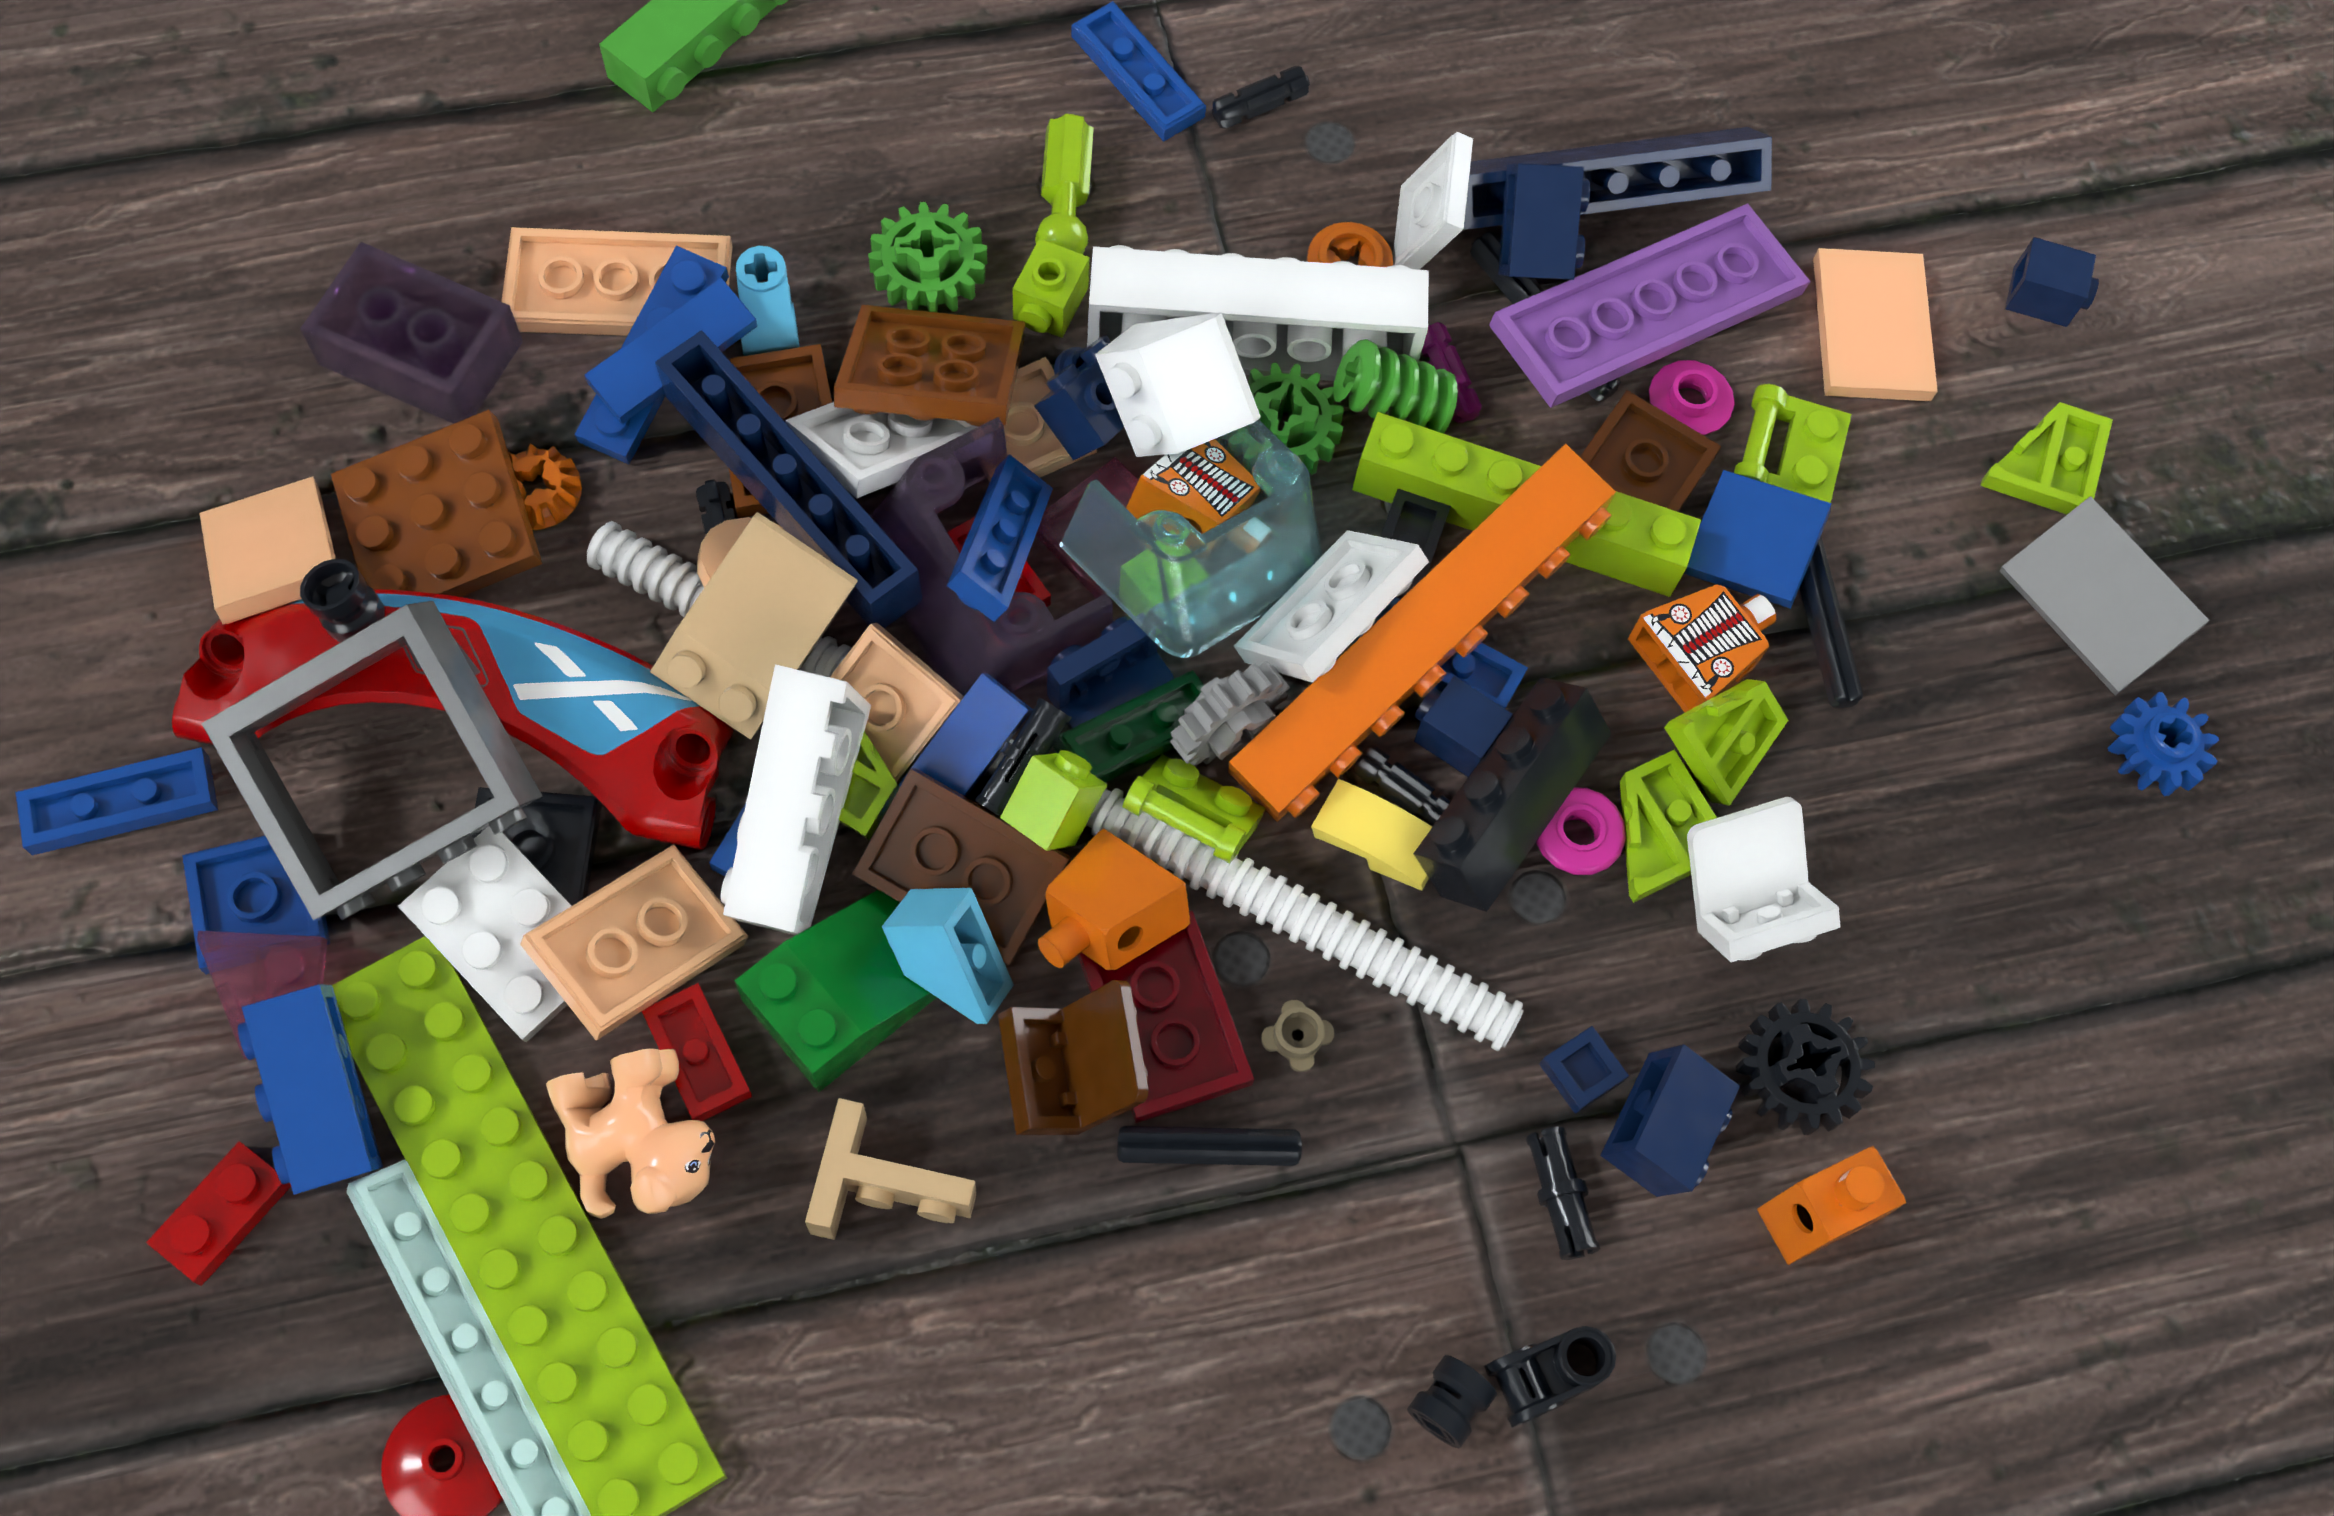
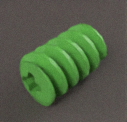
M1368 339L1359 340L1345 353L1337 369L1333 387L1335 402H1341L1350 393L1349 408L1354 412L1362 411L1368 404V415L1375 419L1377 412L1383 414L1387 412L1389 416L1406 420L1407 422L1443 434L1452 420L1458 396L1457 381L1454 374L1448 370H1436L1434 366L1425 361L1416 362L1414 358L1407 354L1397 355L1394 350L1388 347L1378 348L1377 344Z

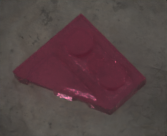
M198 931L197 942L243 1059L248 1060L242 1050L238 1036V1024L245 1022L242 1007L323 984L328 939L317 936Z

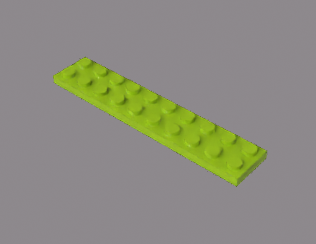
M424 936L333 984L352 1056L591 1516H666L726 1480L727 1476L456 968Z

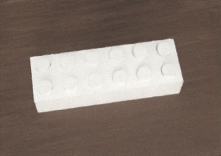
M1123 245L1111 246L1109 248L1093 246L1087 347L1104 335H1107L1112 342L1134 324L1222 312L1245 375H1250V370L1256 368L1263 376L1270 375L1271 364L1277 362L1282 373L1290 374L1294 364H1299L1301 366L1300 377L1308 379L1312 374L1318 372L1321 374L1320 380L1334 381L1337 369L1345 353L1356 342L1364 339L1374 342L1378 348H1391L1397 355L1407 354L1414 358L1416 362H1419L1428 330L1429 270L1410 269L1402 265L1389 267L1360 266L1346 261L1333 263L1304 262L1290 257L1278 259L1248 258L1235 253L1206 255L1192 254L1179 249L1164 252L1136 250Z

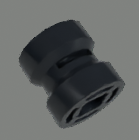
M335 558L321 562L305 575L300 585V597L312 614L319 618L328 634L338 642H343L385 617V606L371 587L367 586L363 575L357 567L348 560Z
M1444 1355L1433 1371L1434 1382L1426 1391L1418 1392L1407 1410L1414 1420L1444 1443L1459 1449L1472 1432L1471 1420L1476 1413L1485 1412L1497 1396V1392L1473 1368L1459 1359Z

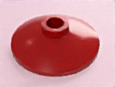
M450 1394L434 1397L417 1405L398 1422L391 1432L382 1456L381 1476L387 1498L401 1516H488L503 1501ZM451 1447L455 1453L453 1466L445 1472H437L433 1466L435 1454L442 1448Z

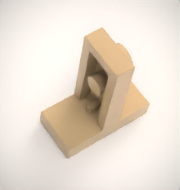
M841 1098L838 1099L805 1220L811 1235L835 1240L848 1191L856 1193L855 1200L857 1202L875 1208L892 1209L894 1201L917 1206V1214L919 1216L937 1222L954 1223L956 1215L971 1218L976 1198L974 1180L858 1155L867 1122L864 1104Z

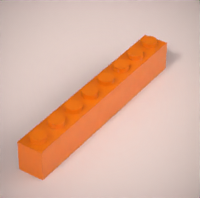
M1567 444L1563 445L1336 660L1331 670L1318 677L1229 761L1228 773L1261 806L1266 808L1267 813L1276 822L1288 812L1294 818H1297L1319 797L1320 792L1315 786L1330 772L1337 778L1343 775L1363 754L1357 746L1372 732L1379 738L1385 735L1405 714L1399 706L1408 697L1416 692L1423 698L1444 678L1447 673L1441 666L1456 652L1463 658L1469 655L1488 635L1483 626L1497 613L1504 619L1507 618L1529 596L1530 593L1524 587L1540 573L1545 579H1548L1567 561L1571 554L1565 548L1581 534L1586 540H1589L1607 523L1612 515L1606 509L1616 491Z

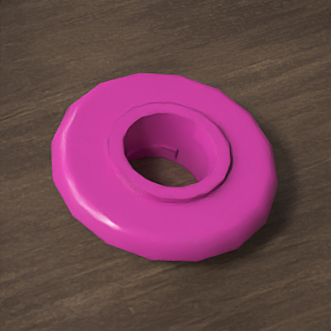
M1678 360L1663 366L1653 376L1648 391L1650 404L1704 436L1718 431L1730 419L1735 405L1733 390L1726 378L1712 366L1695 360ZM1692 388L1699 391L1705 398L1706 403L1692 404L1687 402L1680 395L1679 389Z
M1574 787L1542 832L1536 844L1541 854L1556 868L1573 875H1593L1608 869L1621 856L1626 842L1625 822L1617 806L1606 796L1588 788ZM1569 820L1585 822L1591 827L1595 841L1588 845H1579L1572 842L1564 832V822Z

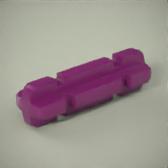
M1436 322L1428 325L1422 348L1423 356L1430 357L1427 363L1434 366L1436 370L1445 369L1455 376L1458 396L1452 420L1458 424L1474 420L1479 416L1482 404L1476 391L1473 388H1468L1472 382L1456 347L1448 344L1452 341L1447 327L1441 322Z

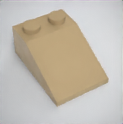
M757 512L675 630L650 673L751 740L763 725L775 665L797 670L802 668L858 580Z

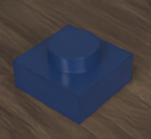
M1593 1026L1544 1057L1539 1063L1575 1114L1610 1092L1629 1077Z

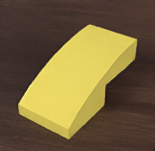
M1338 779L1311 826L1314 837L1367 859L1370 870L1422 891L1429 877L1413 853L1429 833L1432 826L1387 800Z

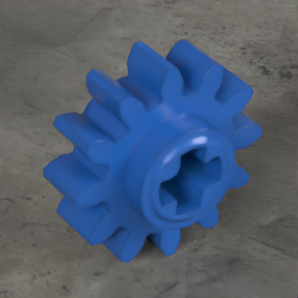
M2158 692L2148 702L2138 697L2124 709V714H2121L2111 724L2110 729L2120 737L2108 747V751L2117 755H2125L2127 760L2121 764L2118 772L2120 774H2129L2133 770L2140 774L2137 784L2139 790L2143 791L2154 781H2158L2159 789L2164 796L2171 795L2180 786L2189 791L2204 779L2203 774L2217 764V759L2206 751L2219 741V737L2201 732L2200 728L2208 721L2209 716L2207 714H2198L2194 718L2186 714L2189 708L2187 698L2184 697L2173 707H2169L2168 700L2163 692Z

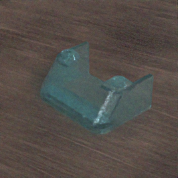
M1259 419L1252 424L1220 436L1218 440L1253 475L1255 482L1261 488L1253 505L1201 534L1183 516L1175 512L1156 510L1136 519L1095 479L1088 483L1059 545L1162 650L1173 656L1181 658L1194 657L1263 616L1322 556L1309 471L1301 459Z

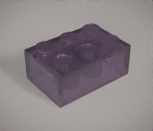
M360 242L300 328L320 366L453 424L476 415L523 342L510 305L363 242Z

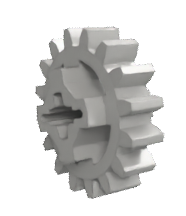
M1266 661L1259 667L1255 663L1251 664L1244 673L1237 670L1230 676L1221 679L1215 677L1200 689L1201 693L1196 700L1184 710L1185 715L1181 716L1178 720L1181 725L1171 731L1173 739L1170 742L1183 760L1195 767L1202 761L1205 764H1209L1216 756L1222 760L1229 754L1242 750L1276 718L1275 714L1280 710L1278 704L1288 698L1289 695L1286 691L1290 686L1276 668Z

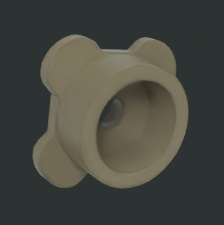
M1290 1000L1283 1004L1281 1015L1275 1025L1266 1027L1263 1030L1261 1042L1267 1051H1277L1287 1058L1290 1067L1294 1071L1306 1072L1313 1067L1314 1055L1321 1046L1329 1045L1332 1042L1334 1028L1329 1021L1321 1020L1319 1015L1307 1008L1303 1002ZM1294 1031L1302 1032L1303 1039L1301 1041L1293 1039L1292 1033Z

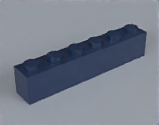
M1749 127L1471 161L1463 230L1502 225L1507 164L1514 163L1584 167L1583 179H1588L1590 182V199L1587 211L1585 213L1580 212V215L1771 191L1772 136Z
M702 330L655 361L666 398L783 530L858 580L846 601L868 625L878 623L883 628H886L922 601L919 573L914 564Z

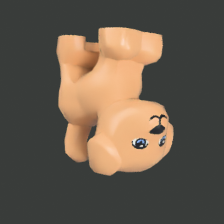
M642 1049L612 1058L610 1064L615 1081V1094L612 1102L604 1108L602 1107L610 1099L612 1093L608 1073H601L586 1079L584 1073H572L559 1076L546 1083L553 1108L565 1127V1149L568 1161L580 1175L581 1200L586 1211L591 1216L602 1219L614 1213L616 1204L605 1191L607 1174L623 1162L629 1161L631 1166L632 1184L630 1189L633 1202L638 1210L647 1214L666 1212L669 1207H676L690 1202L708 1185L710 1156L715 1144L713 1131L705 1122L700 1120H685L668 1124L661 1106L660 1095L662 1087L675 1081L679 1073V1060L674 1049Z

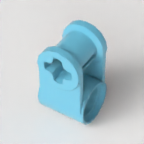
M755 246L747 249L740 255L736 263L738 294L741 302L756 318L757 327L741 338L744 356L800 347L794 303L791 301L787 269L783 256L777 250L768 246ZM761 280H768L767 282L763 283L759 282Z

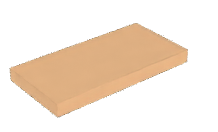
M511 227L499 316L502 331L628 336L676 245L725 266L729 275L726 284L729 286L733 248L731 236Z

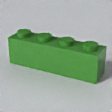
M651 0L599 43L607 77L651 112H654L667 100L676 98L690 80L704 68L713 66L726 49L741 36L749 35L762 18L777 5L785 4L788 0Z

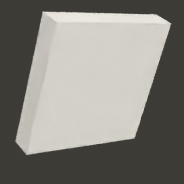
M1459 132L1451 135L1401 185L1393 249V265H1402L1410 269L1420 270L1464 229L1473 138Z

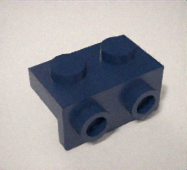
M1148 610L1132 619L1128 616L1116 619L1102 631L1099 638L1083 647L1078 644L1067 647L1057 654L1052 660L1051 665L1047 667V696L1057 709L1072 717L1070 722H1067L1070 729L1174 679L1173 674L1157 653L1160 627Z

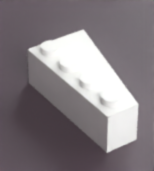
M775 665L745 811L738 827V845L733 868L731 867L727 871L721 888V902L725 904L723 915L740 922L792 935H797L811 927L839 826V816L845 804L853 774L852 771L857 760L860 743L871 709V704L847 681Z

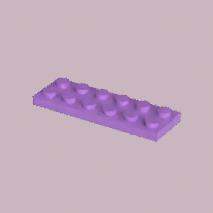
M1747 203L1575 277L1574 280H1568L1498 310L1494 313L1489 326L1549 407L1552 408L1796 298L1804 293L1810 280Z

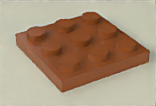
M861 305L834 386V407L852 409L860 414H876L878 412L903 414L917 420H932L935 418L960 420L974 426L1006 425L1024 345L1025 322Z
M489 409L331 473L356 567L363 575L367 586L372 589L417 591L462 597L543 564L499 421Z

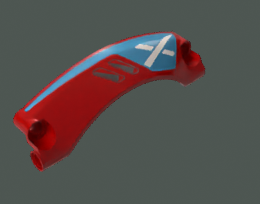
M373 589L385 606V617L406 604L434 601L508 735L530 745L559 764L580 781L611 812L625 830L635 836L704 850L710 839L716 812L715 798L708 797V794L719 776L720 756L731 739L734 728L650 673L653 665L624 650L570 627L512 608L480 600L417 591ZM302 599L229 624H222L219 619L200 639V658L183 674L179 696L172 714L174 735L177 738L213 745L201 723L341 642L333 639L328 634L319 618L311 613ZM407 644L261 728L255 734L257 738H260L263 734L288 720L312 711L345 704L369 702L403 703L435 708L442 711L446 710L410 646Z

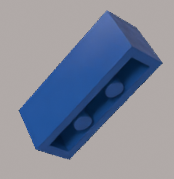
M318 984L243 1006L242 1011L245 1022L238 1024V1036L246 1058L248 1060L256 1059L262 1084L255 1086V1096L262 1118L265 1122L273 1121L280 1145L273 1147L272 1157L281 1183H290L293 1195L383 1168L333 986Z

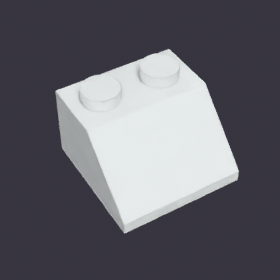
M1222 312L1134 324L1095 354L1136 457L1181 453L1252 424L1261 417Z

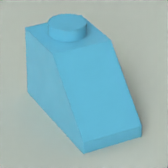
M972 888L910 889L882 926L904 976L976 1024H987L1014 986Z

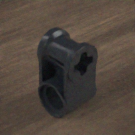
M1582 1326L1538 1345L1534 1343L1488 1363L1484 1368L1488 1376H1495L1512 1412L1507 1419L1513 1428L1564 1405L1563 1402L1590 1391L1606 1380L1615 1368L1616 1352L1613 1343L1605 1333L1597 1328ZM1571 1344L1585 1345L1595 1355L1596 1370L1592 1376L1579 1375L1569 1366L1567 1349Z

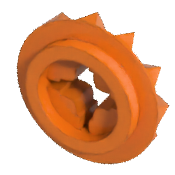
M1341 222L1327 226L1316 234L1310 243L1306 262L1333 263L1341 260L1346 261L1350 256L1354 257L1356 252L1359 251L1358 265L1389 267L1393 266V255L1387 241L1376 230L1360 223Z
M529 444L526 451L516 455L508 452L532 530H541L555 526L572 514L582 494L581 477L572 458L568 459L561 455L554 446L549 450L537 449L532 444ZM542 474L544 483L548 488L545 490L536 488L531 495L526 497L527 493L521 482L524 480L533 482L538 475Z

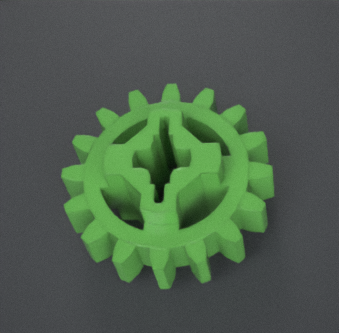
M920 202L919 213L911 215L909 210L903 206L898 208V222L885 217L881 220L882 234H872L870 238L872 252L868 253L870 273L874 274L875 288L877 291L887 290L888 303L893 306L904 299L907 301V309L918 310L919 305L927 306L928 312H938V305L945 303L954 312L958 310V296L961 295L969 300L975 298V284H984L986 279L987 245L982 244V231L980 227H968V215L963 212L953 219L949 217V206L947 204H942L937 213L929 212L926 202Z
M1277 362L1271 364L1270 375L1263 376L1256 368L1250 370L1248 384L1261 417L1252 424L1223 435L1224 437L1232 438L1230 447L1232 456L1246 453L1245 468L1249 471L1254 469L1259 463L1266 466L1265 475L1267 479H1272L1277 469H1284L1289 481L1295 480L1297 468L1301 466L1313 475L1317 471L1319 459L1330 462L1333 458L1335 444H1340L1344 426L1340 425L1344 413L1343 406L1333 405V387L1323 390L1318 388L1321 374L1316 372L1308 379L1300 377L1301 366L1299 364H1294L1290 374L1282 373ZM1288 412L1287 422H1285L1283 430L1279 431V421H1282L1283 413Z

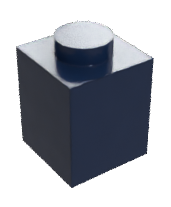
M2033 237L2013 268L2005 309L2067 327L2080 308L2087 310L2095 298L2099 285V279L2092 277L2096 255Z
M1453 676L1442 693L1433 688L1416 711L1414 717L1420 720L1421 724L1414 742L1469 777L1513 714Z

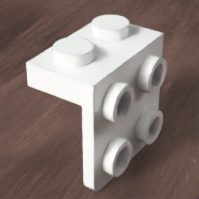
M1780 798L1696 824L1689 830L1687 841L1697 930L1730 962L1755 959L1763 952L1791 943L1808 942L1819 934L1840 928L1839 907L1808 881L1802 806L1793 798Z

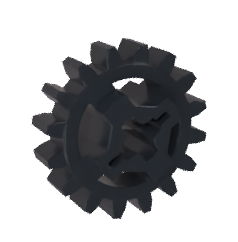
M1799 999L1792 1006L1791 1012L1782 1002L1777 1003L1768 1012L1769 1018L1761 1014L1749 1026L1753 1034H1747L1739 1042L1738 1048L1750 1056L1743 1058L1736 1065V1072L1751 1075L1752 1082L1742 1090L1744 1096L1758 1094L1763 1102L1759 1105L1756 1112L1760 1117L1772 1110L1779 1113L1778 1128L1783 1131L1792 1125L1795 1120L1800 1122L1803 1135H1810L1819 1128L1820 1122L1828 1132L1834 1130L1843 1123L1842 1116L1850 1119L1862 1109L1856 1098L1863 1099L1872 1092L1873 1086L1860 1077L1875 1068V1061L1860 1058L1858 1053L1868 1043L1866 1037L1851 1039L1847 1031L1851 1028L1853 1020L1848 1016L1839 1023L1830 1019L1832 1005L1825 1003L1816 1013H1811L1807 999ZM1774 1039L1775 1044L1771 1048L1776 1058L1773 1066L1769 1067L1768 1051ZM1821 1062L1814 1070L1811 1068L1804 1070L1798 1068L1788 1071L1795 1063L1799 1065L1809 1063V1065ZM1839 1066H1841L1842 1071L1840 1086L1835 1078Z

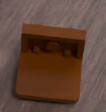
M1113 980L1063 1009L1010 1007L998 1014L1016 1135H1079L1146 1101L1148 1096V1072L1143 1061L1137 1026V1010L1133 1003L1131 987L1127 981Z

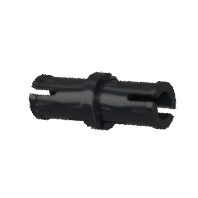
M1040 697L1013 743L1011 744L1006 741L1000 752L1005 754L981 794L975 799L999 816L1002 815L1031 757L1048 754L1067 722L1069 723L1072 717Z
M1551 1127L1541 1130L1542 1138H1539V1134L1536 1132L1527 1136L1526 1141L1530 1146L1542 1187L1537 1192L1540 1205L1548 1208L1560 1249V1258L1562 1260L1585 1257L1583 1250H1587L1588 1254L1599 1251L1601 1248L1596 1240L1584 1200L1589 1191L1586 1181L1578 1179L1566 1139L1567 1133L1565 1128Z

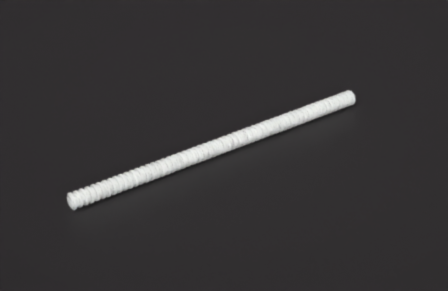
M610 521L599 528L589 543L587 549V564L589 567L595 570L602 569L604 575L610 578L617 577L619 583L625 586L633 584L634 591L643 595L648 593L649 599L658 603L663 601L664 606L670 610L675 611L679 609V613L683 617H685L704 589L697 574V565L691 562L683 564L682 557L676 554L668 555L665 548L658 545L653 547L650 540L643 537L638 539L636 533L626 529L622 531L621 525L616 522ZM826 636L822 639L821 637L800 670L830 677L852 647L845 644L837 647V640L835 638ZM1002 752L999 754L983 777L987 778L993 775L1005 754ZM1107 787L1104 790L1086 826L1092 828L1091 834L1093 836L1103 828L1164 869L1173 871V875L1183 880V878L1190 880V887L1192 889L1198 890L1200 886L1207 889V897L1214 899L1218 895L1224 898L1222 903L1228 908L1233 904L1239 906V914L1243 916H1248L1249 913L1256 915V923L1264 925L1267 921L1273 924V932L1280 934L1284 930L1290 933V941L1297 943L1299 939L1307 943L1306 949L1311 952L1316 948L1324 952L1322 958L1327 961L1335 957L1340 960L1339 967L1344 970L1350 965L1357 969V977L1363 979L1365 975L1374 978V986L1380 988L1382 984L1391 987L1389 992L1391 995L1397 997L1400 992L1408 996L1406 1003L1414 1006L1417 1001L1425 1005L1423 1012L1429 1015L1432 1014L1433 1010L1442 1015L1440 1021L1448 1024L1451 1019L1459 1024L1457 1030L1465 1033L1468 1028L1476 1033L1474 1036L1475 1040L1482 1042L1486 1038L1492 1041L1491 1048L1499 1051L1501 1047L1505 1048L1524 1012L1522 1010V1002L1515 1000L1511 1004L1505 1001V993L1498 991L1494 995L1488 992V984L1481 982L1477 986L1471 983V975L1464 973L1460 977L1454 974V966L1447 964L1443 968L1437 965V957L1430 955L1426 959L1420 956V948L1414 946L1409 950L1403 947V939L1397 937L1395 941L1386 938V930L1380 928L1378 932L1369 929L1371 925L1369 921L1364 919L1361 923L1352 920L1354 913L1348 910L1344 915L1337 912V904L1329 902L1326 906L1320 903V895L1312 893L1309 897L1303 894V886L1296 884L1292 888L1286 885V877L1280 875L1275 879L1269 876L1271 869L1265 866L1261 870L1254 868V860L1250 858L1241 861L1237 859L1236 855L1230 864L1213 855L1215 849L1145 812L1137 816L1124 809L1122 806L1125 799L1123 798L1122 790L1115 788L1111 792L1107 790Z

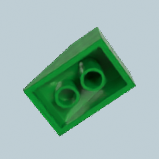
M876 890L784 941L734 980L742 1002L818 1092L823 1090L937 998L904 976L882 928L900 902L880 890Z

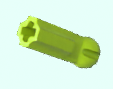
M1066 113L1062 117L1049 120L1045 137L1041 196L1052 206L1051 215L1044 218L1040 223L1035 242L1037 243L1039 238L1083 255L1088 243L1086 226L1076 217V207L1084 205L1089 196L1094 127L1088 125L1082 116Z

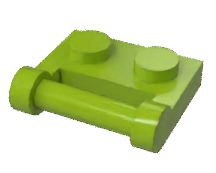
M1759 385L1755 388L1751 406L1755 410L1743 461L1735 466L1734 473L1831 503L1852 414L1789 396L1783 388L1777 385ZM1778 419L1788 422L1789 426L1777 474H1772L1767 471L1764 464L1775 421Z
M1163 754L1142 777L1138 776L1135 779L1122 806L1137 816L1145 812L1215 849L1214 856L1229 864L1256 830L1266 810L1265 807L1253 802L1251 797L1243 790L1233 786H1222L1201 775L1198 769L1191 763L1187 764L1181 759H1171Z

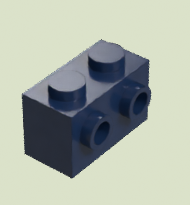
M1522 163L1507 164L1498 275L1574 280L1575 268L1582 267L1585 255V238L1583 235H1578L1580 212L1585 213L1587 211L1590 199V182L1588 179H1583L1584 167Z
M1107 335L1093 342L1079 354L1084 360L1081 366L1076 368L1072 363L1051 377L1046 382L1051 391L1034 405L1073 461L1105 445L1124 428L1095 356L1096 353L1111 343Z
M1685 1044L1651 1052L1644 1062L1600 1156L1656 1197L1692 1192L1708 1171L1709 1162L1707 1158L1717 1136L1725 1130L1732 1118L1731 1105L1740 1086Z

